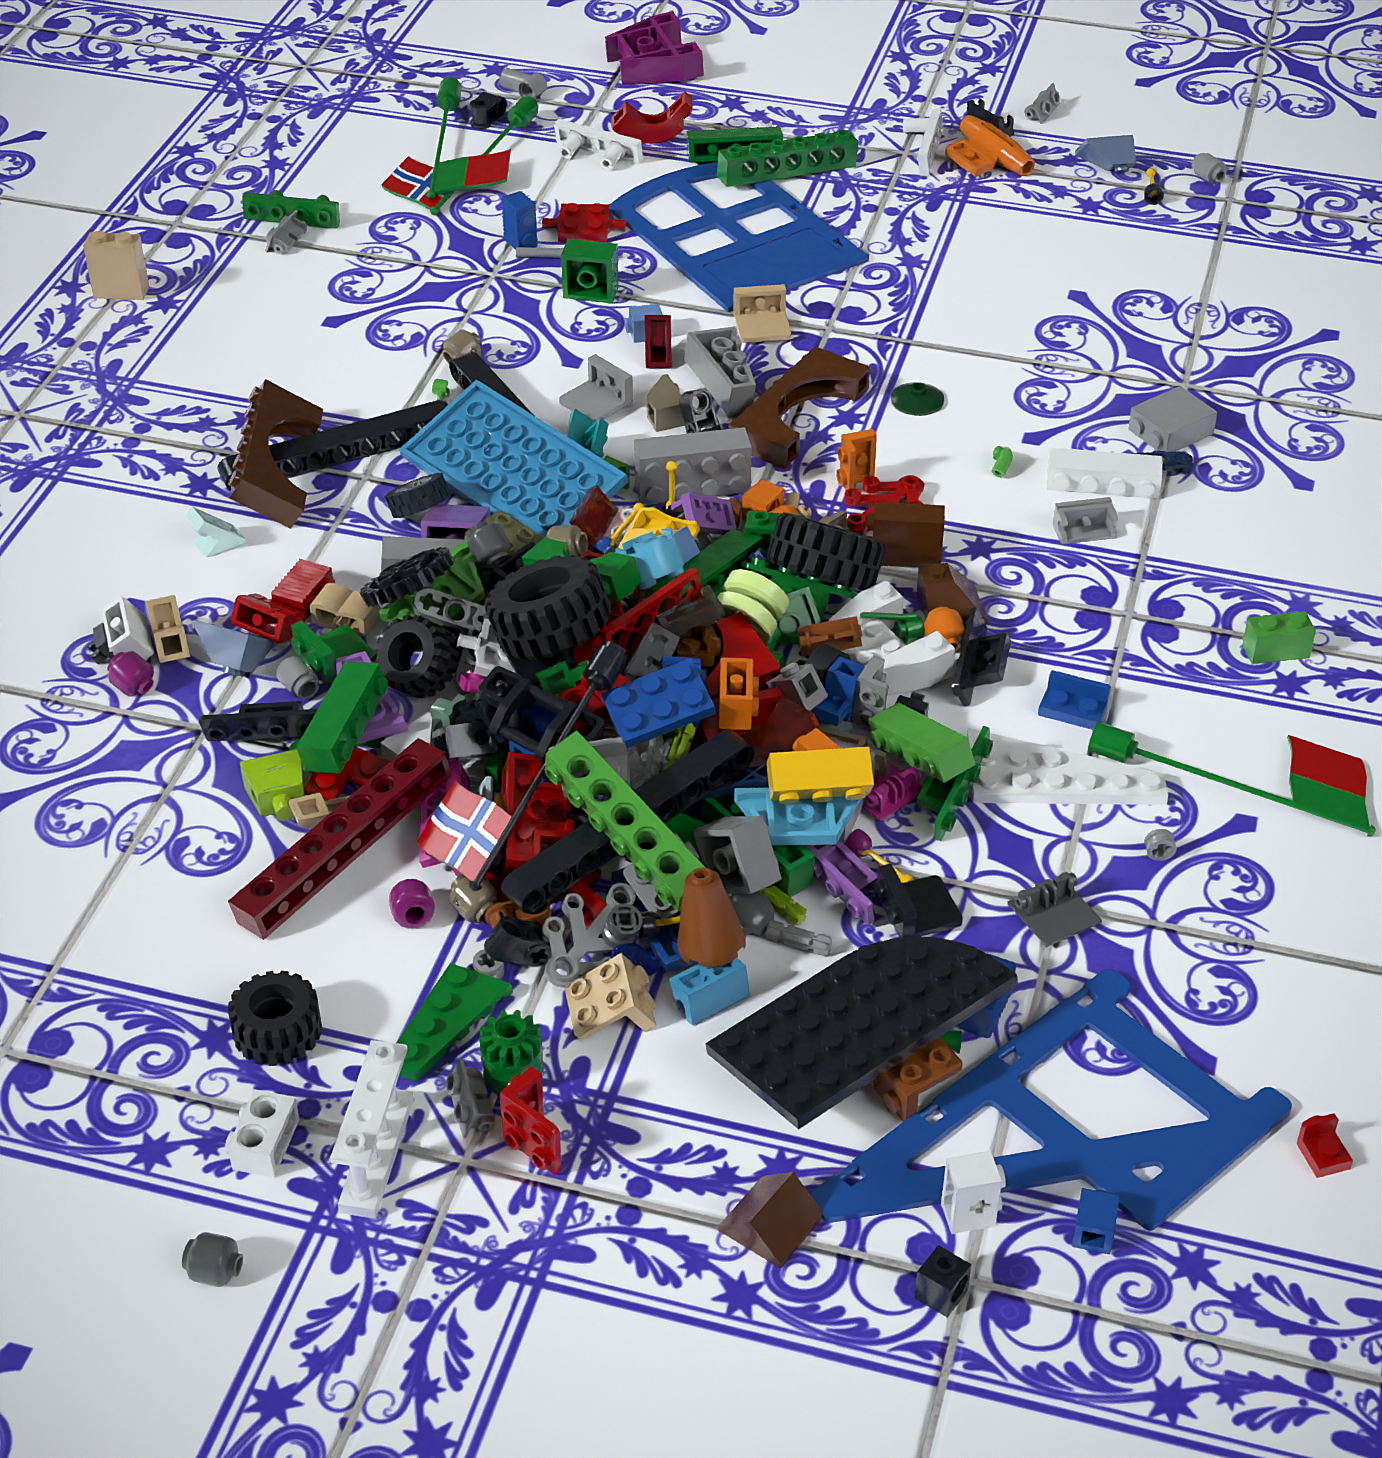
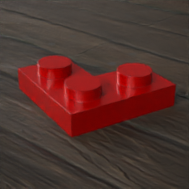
M355 746L351 758L346 762L340 774L313 772L304 788L305 795L321 793L324 801L339 798L348 781L362 786L390 761Z

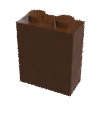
M875 502L874 513H868L867 531H873V536L867 537L885 543L886 552L881 566L918 568L921 565L940 564L945 525V505Z

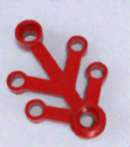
M906 475L898 481L880 482L875 476H866L863 479L862 490L868 494H861V491L855 488L847 489L844 494V503L854 507L875 504V502L899 503L901 499H905L910 504H923L918 498L924 491L925 484L914 475ZM878 491H893L890 494H874ZM874 505L862 514L852 513L848 516L846 524L850 531L866 536L868 513H874Z

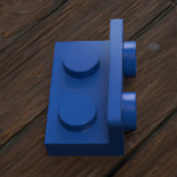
M1051 670L1048 687L1038 708V716L1094 730L1098 721L1102 722L1107 711L1111 686Z

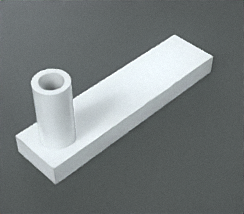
M941 108L932 109L929 118L903 119L904 133L925 132L918 152L920 176H929L943 133Z

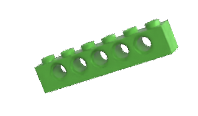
M576 730L545 754L544 770L547 777L555 785L560 784L567 791L566 795L569 801L576 808L581 807L589 815L590 823L598 832H605L611 839V845L619 855H626L630 859L637 875L645 881L648 879L655 886V891L661 901L666 905L671 904L679 911L682 906L686 876L693 870L705 868V866ZM580 771L586 773L587 776L578 778L573 773ZM598 795H605L610 799L601 802L596 800L594 797ZM619 819H628L632 823L630 825L623 826L618 824L616 821ZM648 842L654 848L645 850L639 847V844ZM670 866L675 868L677 872L666 874L661 868Z

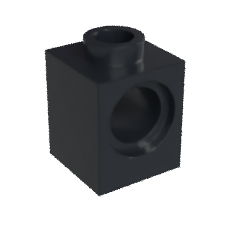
M938 1245L917 1271L914 1298L948 1318L968 1292L972 1264Z

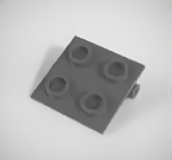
M1062 872L1060 876L1053 878V881L1046 879L1043 883H1037L1031 889L1019 891L1018 896L1007 901L1012 910L1046 947L1102 923V919L1074 890L1078 880L1073 872Z

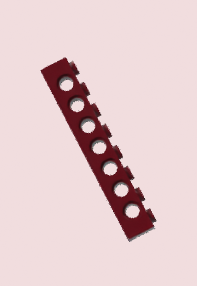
M417 738L228 900L237 924L262 940L266 939L452 776L445 752Z

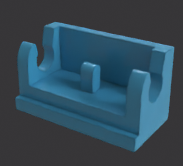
M738 958L716 967L707 968L700 966L699 963L669 978L676 1008L680 1010L685 1007L687 1021L692 1026L750 996L747 968Z

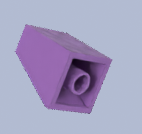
M434 505L421 520V538L465 540L464 537L467 530L490 517V507Z

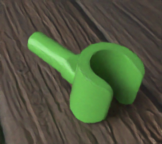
M438 378L434 380L432 393L438 396L437 400L444 401V398L450 395L447 380Z

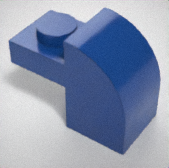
M840 656L827 671L824 689L828 697L810 710L809 716L819 719L822 723L831 724L836 727L842 721H849L853 714L857 679L865 666Z

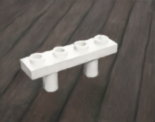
M558 119L554 124L556 141L559 144H563L559 147V154L564 159H570L577 149L604 155L600 159V164L606 170H612L619 159L635 164H640L643 160L642 144L639 139Z

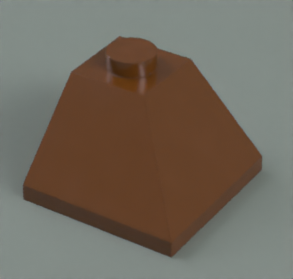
M948 563L918 566L916 594L925 620L928 613L935 608L948 607L960 614L965 626V622L969 618L970 609L978 607L985 624L988 625V619L974 582Z

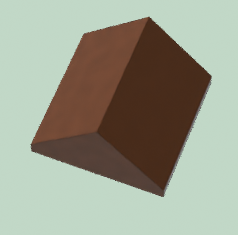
M794 1172L762 1176L719 1224L718 1231L778 1268H781L822 1220L823 1214L821 1208Z

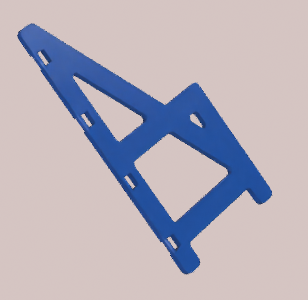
M1104 969L1086 982L1080 990L1069 998H1065L932 1099V1102L925 1108L911 1115L853 1159L850 1165L838 1174L828 1178L815 1188L810 1195L821 1208L822 1219L830 1223L941 1204L945 1166L911 1171L907 1166L983 1107L992 1106L1043 1147L1038 1150L993 1157L995 1164H1000L1005 1174V1187L1001 1188L1000 1193L1081 1179L1096 1190L1120 1195L1118 1208L1145 1230L1153 1231L1287 1118L1291 1112L1292 1103L1286 1096L1272 1087L1260 1089L1248 1100L1238 1098L1118 1008L1116 1004L1128 996L1131 984L1117 971ZM1088 995L1093 1002L1083 1008L1077 1002ZM1091 1029L1197 1109L1208 1120L1094 1140L1087 1137L1018 1080L1081 1031ZM1015 1051L1020 1058L1009 1065L1003 1059ZM938 1110L943 1117L934 1124L925 1119ZM1153 1166L1159 1167L1162 1170L1151 1181H1143L1132 1172L1135 1169ZM858 1171L863 1178L852 1187L849 1186L844 1180Z

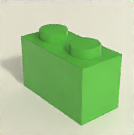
M1306 611L1248 617L1242 646L1251 664L1307 659L1311 655L1316 630Z

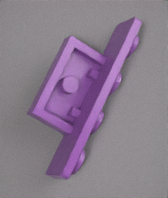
M838 840L837 844L825 845L819 850L813 845H803L815 855L813 877L821 879L829 893L834 898L839 897L855 918L860 917L867 925L873 923V904L865 895L874 889V882L877 881L878 876L840 840Z

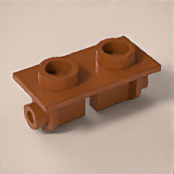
M857 616L796 627L802 657L810 656L815 649L824 644H828L838 650L862 646L861 626L858 624Z

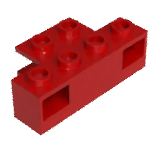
M508 752L502 774L501 808L511 817L541 769V760L535 758L533 754ZM540 782L501 848L500 882H503L505 877L574 830V820L567 819V811L572 810L573 804L569 801L568 797L564 798L560 784Z

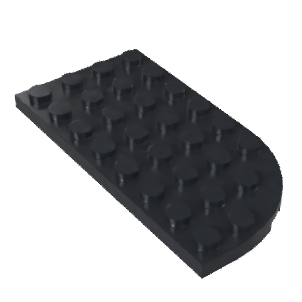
M903 937L863 945L858 950L842 957L706 1042V1051L710 1057L799 1130L1018 985V976L999 961L976 947L949 939Z

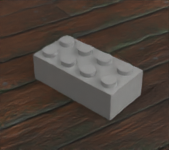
M745 427L634 439L635 486L640 503H660L669 499V471L666 469V464L669 461L676 462L678 466L675 471L676 500H679L681 495L688 492H695L701 496L746 493L751 488L752 447Z

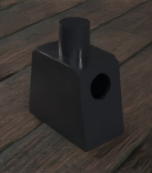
M483 721L448 725L431 732L433 746L445 752L448 762L457 759L466 760L489 756L497 753L498 747L509 745V740L498 743L495 737L488 733V727Z

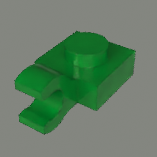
M585 660L570 669L567 663L563 661L536 673L541 688L556 696L562 691L576 686L575 682L582 679L583 671L589 661Z

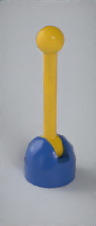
M636 503L633 507L634 511L611 538L601 537L591 546V551L600 554L615 552L617 548L615 541L633 521L638 510L645 508L644 505Z

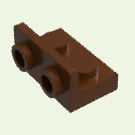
M700 616L697 632L685 627L677 628L676 631L668 630L680 637L672 655L673 657L700 658L701 666L713 667L715 656L720 654L721 640L717 637L715 628L711 626L707 616Z

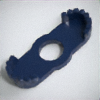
M1157 450L1134 453L1162 456L1167 459L1168 462L1162 464V470L1182 468L1183 474H1189L1193 469V458L1186 452Z

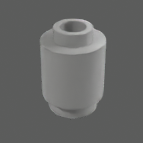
M1199 153L1192 161V168L1195 174L1212 185L1218 184L1226 176V164L1210 153Z
M292 656L284 659L279 664L276 677L294 697L306 700L317 693L319 689L318 677L301 658Z

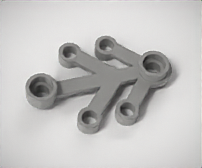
M625 883L614 884L606 897V907L587 930L582 912L584 906L583 898L575 893L568 894L564 898L562 911L569 916L574 946L568 953H566L562 937L565 929L564 922L555 916L546 919L542 932L549 939L552 957L545 966V975L550 983L561 988L569 987L578 977L613 958L608 956L603 958L602 961L579 962L585 954L618 951L624 956L629 957L636 953L639 947L637 936L632 944L633 948L622 950L608 946L603 938H599L610 911L613 907L620 904L614 899L619 898L625 904L633 905L636 895L631 886ZM568 902L576 903L578 908H571ZM554 925L559 929V931L553 932L548 928V926ZM563 969L567 972V975H561L556 970Z

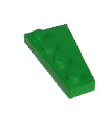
M450 963L396 1042L398 1044H405L408 1048L399 1076L417 1082L447 1054V1048L456 1040L461 1041L470 1033L469 1028L480 1018L484 1020L493 1012V1006L501 998L506 1000L513 993L512 983Z

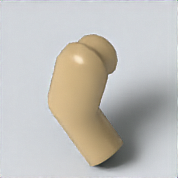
M794 492L787 494L785 506L790 505L797 510L799 515L810 518L812 515L811 509L805 510V505H799L800 496Z

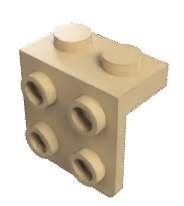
M785 284L734 288L733 315L741 342H779L791 338V330L786 315Z
M620 953L580 976L569 987L565 988L576 1037L584 1040L624 1016L631 1019L644 1032L656 1026L653 1013L656 1006L648 993L646 985L649 983V978L640 965L635 966Z

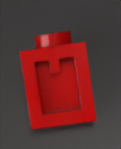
M1335 1113L1324 1116H1312L1303 1121L1296 1144L1316 1178L1350 1170L1353 1159L1336 1133L1339 1119Z

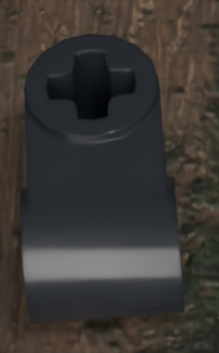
M482 92L477 98L470 102V108L472 109L471 127L475 129L489 128L491 124L504 115L507 107L506 98Z
M691 390L681 395L679 406L684 418L686 434L721 430L712 397L706 390ZM694 396L699 400L697 409L693 406L692 402Z
M510 916L500 918L483 945L486 953L499 962H512L539 967L546 964L552 957L550 943L546 942L542 932L543 925L540 922L515 919Z

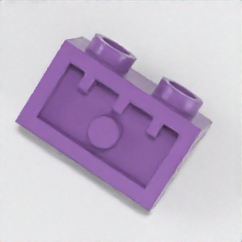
M688 492L681 495L679 500L671 504L672 511L684 512L685 520L697 521L700 527L699 532L724 535L731 529L737 530L730 500L721 499L715 495L701 496L695 492Z

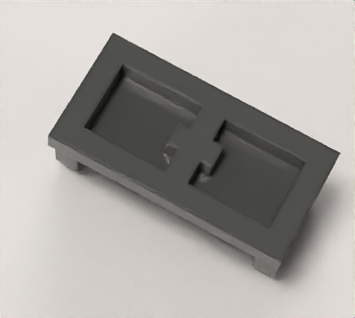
M652 622L623 671L625 677L632 681L658 671L662 656L673 655L680 637Z

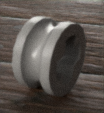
M1155 829L1145 836L1146 851L1148 857L1152 860L1164 861L1176 853L1177 847L1171 831Z
M484 949L477 952L473 957V971L497 979H501L504 975V962L491 958Z

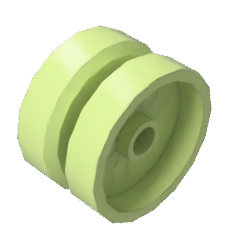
M733 570L722 586L723 592L719 593L710 608L711 616L716 622L742 612L765 644L771 639L777 628L776 621H779L785 614L789 606V598L779 586L766 577L748 570Z

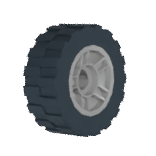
M435 473L403 484L388 492L384 497L393 518H402L439 504L450 497L451 493L443 473Z

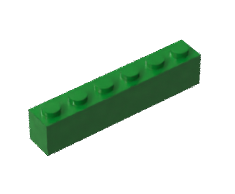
M731 529L682 566L684 569L683 573L691 568L698 571L705 605L717 597L720 592H723L722 586L733 570L743 569L752 571L742 567L741 564L742 561L751 562L749 555L752 552H756L759 548L762 549L763 537ZM666 575L657 581V584L646 590L644 600L680 575L672 578H667ZM690 582L684 586L681 597H686L690 588ZM668 597L661 602L657 612L663 613L669 600ZM677 602L672 617L677 618L683 602ZM694 605L691 606L687 618L696 612Z

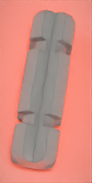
M771 920L766 928V938L777 943L783 940L784 945L808 952L810 949H813L814 954L827 956L831 950L832 938L823 934L814 936L815 932L792 925L784 927V923Z

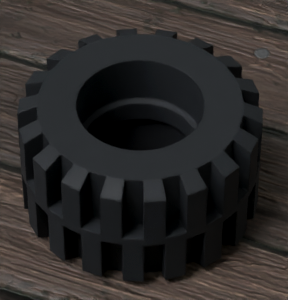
M405 615L402 620L398 618L393 620V626H386L383 630L384 636H379L376 642L379 643L378 649H374V656L377 657L374 663L380 664L383 676L387 679V686L417 698H424L425 695L432 697L436 695V690L443 691L446 688L445 683L447 681L451 683L454 678L451 674L453 670L457 671L459 665L455 663V659L459 658V651L454 649L457 647L456 639L451 638L453 634L443 626L418 615H414V617ZM420 645H423L422 657L419 663L411 669L410 661L412 654Z
M273 970L266 971L265 975L260 976L256 974L251 976L252 980L249 982L243 981L239 985L240 990H234L231 995L232 1001L228 1002V1015L233 1040L238 1052L242 1051L243 1057L247 1060L254 1058L256 1064L262 1065L264 1062H269V1066H277L278 1062H284L286 1065L292 1063L293 1058L301 1059L306 1056V1050L312 1051L316 1046L315 1040L320 1039L322 1028L317 993L315 989H312V984L308 980H302L301 975L297 973L289 975V971L281 970L280 973H274ZM276 1016H283L277 1019H269Z

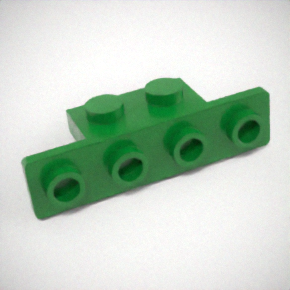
M752 557L751 562L742 561L741 564L744 568L772 575L771 581L779 586L785 594L809 586L821 621L830 593L851 599L858 595L851 592L852 588L837 584L834 587L824 584V580L807 576L806 579L796 576L797 572L781 566L779 571L768 568L769 562Z
M982 727L971 749L976 765L945 783L932 776H928L917 797L918 806L939 813L935 820V840L942 841L946 831H952L957 818L955 813L958 807H964L969 795L968 787L971 782L975 783L981 771L980 763L983 758L987 759L992 751L993 740H990V727Z

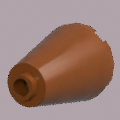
M702 867L693 870L685 878L677 947L679 955L685 962L690 963V959L699 961L700 966L707 968L722 966L736 959L738 951L742 947L743 949L746 947V934L719 874L714 870Z

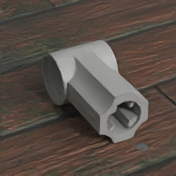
M505 68L499 78L500 85L503 88L517 92L521 97L530 96L535 98L547 89V81L540 73L528 75Z

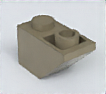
M668 374L662 375L647 394V418L656 432L685 426L679 406L680 390L677 383H673Z

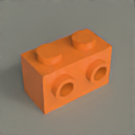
M721 658L719 729L751 730L752 717H758L759 698L753 696H758L759 677H753V659Z

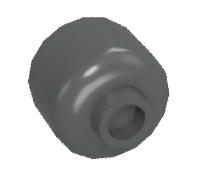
M482 521L471 528L472 533L467 538V546L478 564L487 565L490 568L509 557L508 552L511 549V544L500 524H488L486 521Z
M202 1232L195 1239H190L187 1242L182 1256V1268L186 1270L189 1279L194 1282L222 1287L230 1281L232 1276L237 1277L243 1265V1254L238 1253V1245L233 1238L211 1232Z

